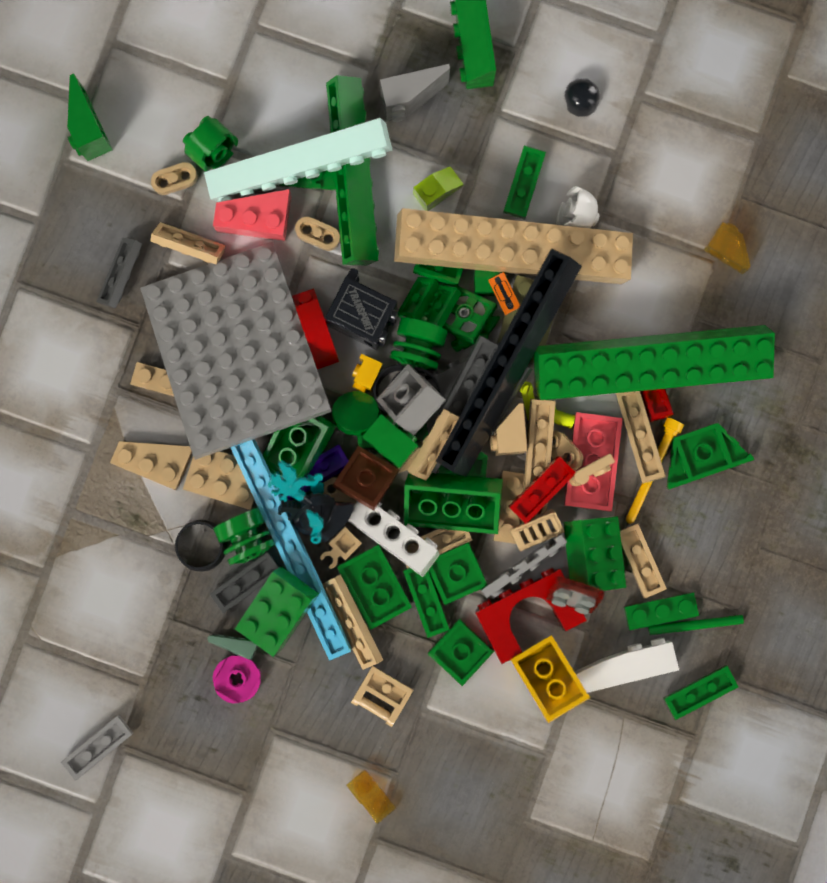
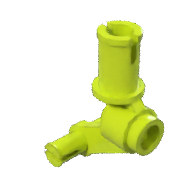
M525 381L519 391L522 394L527 420L529 421L530 399L535 398L533 385ZM555 407L554 424L571 429L575 421V414L556 410Z

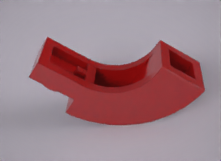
M314 288L292 295L317 369L338 363L339 359Z

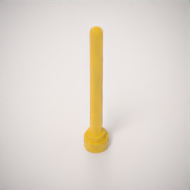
M668 417L663 425L665 427L663 431L665 434L657 449L661 463L673 437H677L678 433L681 434L684 424ZM653 481L641 484L626 516L627 523H634Z

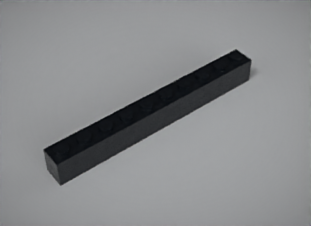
M552 248L436 459L437 463L450 471L465 477L469 474L582 267L571 257Z

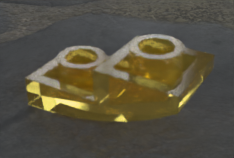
M366 770L362 771L346 785L377 824L397 809Z

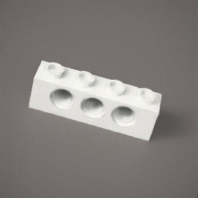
M357 501L348 522L423 577L440 555L436 549L438 545L429 538L423 540L417 535L419 531L412 525L407 524L404 526L399 522L400 517L393 511L388 510V512H385L381 509V503L373 511ZM373 516H381L379 524H370V519ZM392 529L400 530V535L396 539L388 538V534ZM417 543L419 544V549L415 553H408L407 547L409 544Z

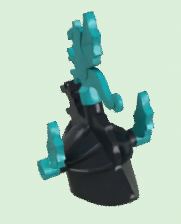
M279 461L283 478L280 472H276V475L271 473V478L268 482L270 488L271 485H275L274 488H279L278 490H271V494H274V496L283 494L279 497L281 504L278 506V515L288 512V520H292V524L300 533L311 535L310 540L312 543L318 544L328 541L347 523L353 512L354 503H337L335 498L330 497L328 494H323L324 484L320 482L323 480L322 474L317 473L314 477L308 475V478L296 479V469L292 468L291 464ZM302 486H311L312 493L307 495L300 488ZM290 495L300 502L289 501L287 496Z

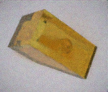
M722 222L705 246L704 251L743 275L751 266L743 234L738 231L739 229L735 225Z

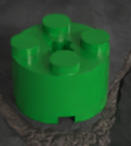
M206 116L200 121L199 126L193 132L187 133L183 138V143L185 144L184 151L190 159L206 172L210 169L223 167L234 154L231 149L233 145L237 147L238 139L217 119Z

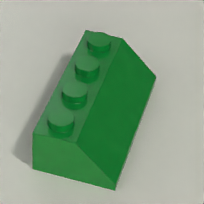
M486 0L450 1L451 16L455 15L456 23H453L454 37H459L460 44L456 46L457 59L462 60L463 68H459L461 82H465L466 90L493 86L496 65Z
M408 472L404 493V526L410 524L414 527L498 534L503 479L431 473L428 479L424 480Z

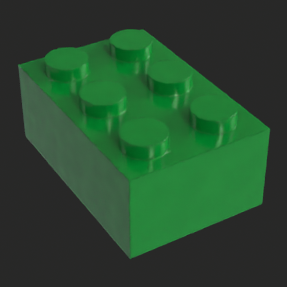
M618 516L563 522L565 540L567 542L566 551L570 586L584 589L590 593L626 588Z
M280 566L271 573L235 630L274 657L283 649L319 596V593Z

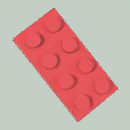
M575 413L572 442L583 454V463L579 469L610 453L615 462L609 465L611 467L610 471L597 477L594 474L590 475L586 484L573 486L568 481L566 484L564 506L612 512L623 418Z

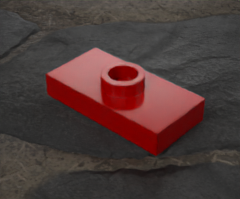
M666 389L640 391L650 422L674 415Z

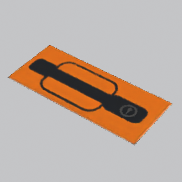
M504 272L488 280L505 315L520 307Z

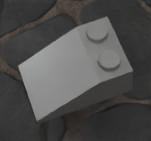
M449 64L380 79V93L386 120L399 122L406 119L407 116H410L447 86L450 74Z

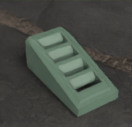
M212 634L207 639L208 642L248 660L254 657L258 648L255 643L247 638Z

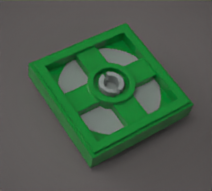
M458 286L456 288L462 294L442 328L454 336L475 344L496 310L497 304Z

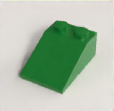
M73 73L69 78L67 128L71 135L67 138L73 150H76L79 156L83 155L87 161H90L113 149L85 88Z
M318 416L274 432L263 454L270 473L276 475V472H280L283 478L279 461H284L296 469V479L306 478L326 448L336 428V424L322 416Z

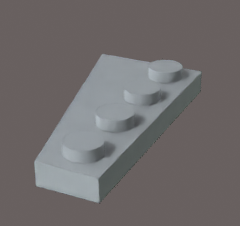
M562 535L551 538L488 583V586L480 589L486 598L491 596L494 599L504 591L502 587L509 582L512 585L523 578L522 573L528 569L533 571L542 564L541 560L548 555L552 557L561 551V546L567 543Z

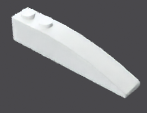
M657 638L650 641L651 645L642 646L641 643L627 646L628 650L597 660L575 671V674L588 693L678 671L679 667L673 643L668 640L665 641V638Z

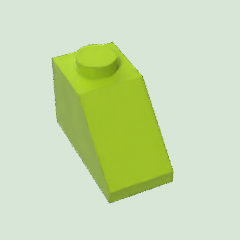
M449 166L432 173L414 186L413 195L425 211H430L463 187L464 184Z

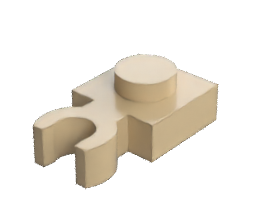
M344 527L329 543L333 549L324 552L320 559L323 560L326 556H331L333 563L329 568L332 569L337 565L340 556L346 560L362 543Z

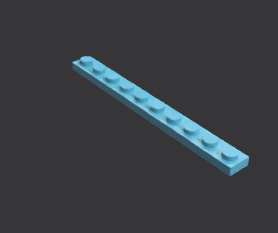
M253 439L230 447L287 570L319 593L307 614L329 661L351 652L352 647L296 527L292 524V520H288V512L278 515V506L281 504L279 497H281V494L277 496L271 494V490H278V488H274L275 485H271V488L268 486L271 473L256 440Z

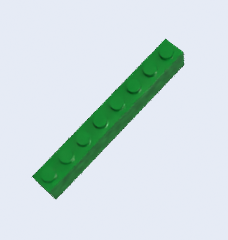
M336 75L326 82L330 133L365 123L366 110L364 109L362 79L359 77ZM370 157L364 159V162L361 164L350 165L349 163L342 165V169L334 171L343 265L367 266L378 261L379 248L376 240L377 225L374 218L375 203L372 197L373 181L370 176Z

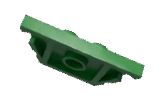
M719 423L675 437L671 444L667 490L753 461L754 457L748 454L739 445L740 443L734 437H731Z

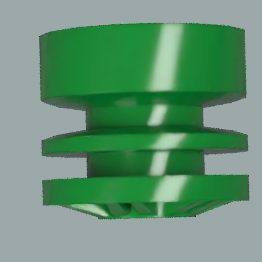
M401 318L397 334L406 340L405 342L394 341L393 346L402 351L392 350L390 358L404 366L409 364L411 367L437 371L438 363L430 359L440 360L441 354L432 350V348L444 347L448 331L438 325L422 320Z
M259 508L242 513L213 528L219 543L227 541L232 543L230 547L223 551L224 554L227 555L234 551L237 554L227 560L230 566L251 561L265 554L267 550L275 545L273 539L264 543L261 540L270 535L269 531L258 533L256 529L265 523Z

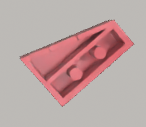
M290 189L217 202L213 227L216 232L285 241L292 198Z

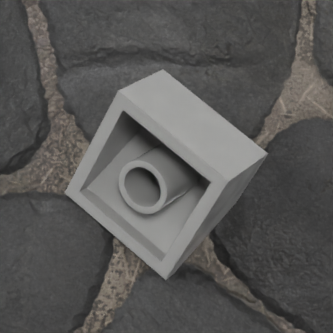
M407 364L376 400L398 425L412 435H415L446 399L414 368Z

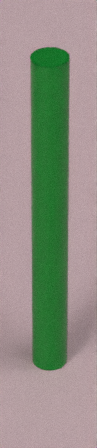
M743 615L653 625L648 627L649 635L740 625L744 624Z

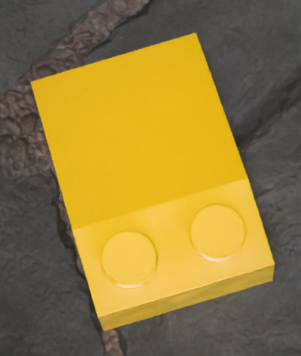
M552 635L511 659V662L548 723L590 699Z

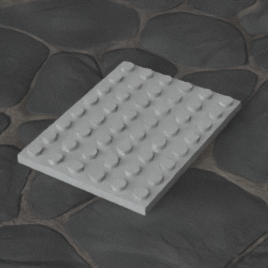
M273 242L221 259L217 265L210 263L140 288L195 460L332 412Z

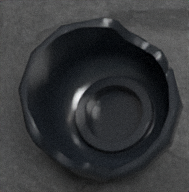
M576 79L570 82L566 87L564 95L567 110L578 117H586L594 113L599 105L597 85L589 79Z

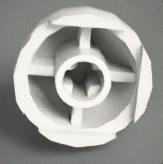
M578 186L572 187L566 194L570 197L567 203L562 202L560 205L556 225L581 228L594 227L599 220L597 200L587 190Z

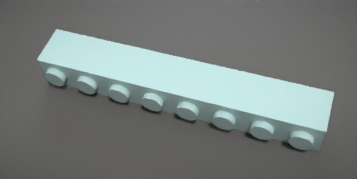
M378 118L206 171L204 175L210 199L222 202L233 200V198L240 196L241 198L254 196V192L260 190L263 192L276 189V185L283 183L284 185H292L297 183L299 178H315L320 175L319 172L326 170L328 172L338 171L342 169V165L349 163L350 165H358L369 157L374 159L381 158L387 155L386 152L392 151L386 122Z

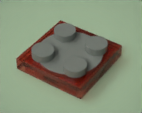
M558 576L549 589L546 600L552 601L556 606L575 608V611L581 614H592L603 600L605 591Z

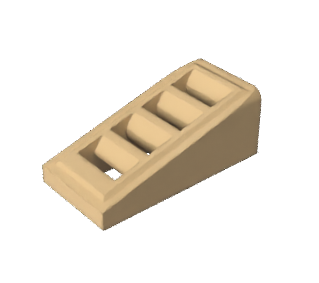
M553 509L532 518L527 524L522 523L510 529L519 551H523L565 532ZM548 519L551 520L554 526L551 530L546 521ZM539 523L542 524L545 530L543 534H541L537 524ZM532 527L537 537L532 538L528 528ZM522 530L528 539L525 543L519 533Z

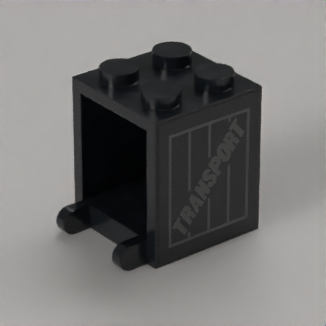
M352 268L345 277L324 319L328 327L378 350L379 346L384 347L389 337V326H394L398 319L399 309L397 301L359 283L358 270Z

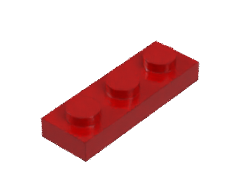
M557 456L508 507L527 524L576 472L560 456Z

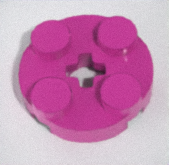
M231 655L223 659L214 670L213 681L215 691L226 702H245L257 693L261 684V671L252 659L248 660L239 655ZM240 673L243 683L233 685L231 675Z

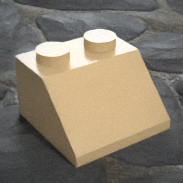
M519 403L495 430L494 435H491L490 450L495 451V456L519 455L527 452L523 403Z

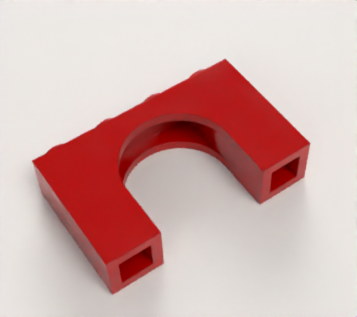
M551 567L540 573L541 578L535 581L529 578L519 584L521 588L513 592L511 588L498 595L500 599L492 603L489 599L477 605L478 610L474 612L501 664L522 653L510 628L511 611L522 599L538 597L545 600L551 606L564 631H568L587 621L584 614L575 611V607L569 605L560 607L552 603L554 589L558 586H569L561 569L554 570Z

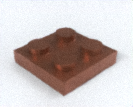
M358 446L334 482L333 487L374 511L399 473V469Z

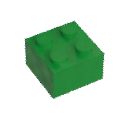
M380 415L362 436L363 440L400 470L418 449L416 444L418 439L408 431L403 433L399 430V425L389 415L386 418Z

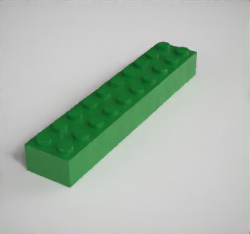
M766 325L538 346L534 353L535 392L540 400L770 379L774 378L775 332Z

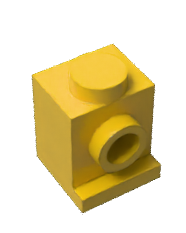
M361 354L360 361H362V364H357L353 371L352 377H355L352 387L365 393L366 389L372 391L375 380L383 368V363Z

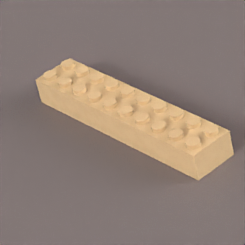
M402 208L397 214L394 262L537 276L552 248L571 257L582 266L575 280L623 284L631 280L633 233Z

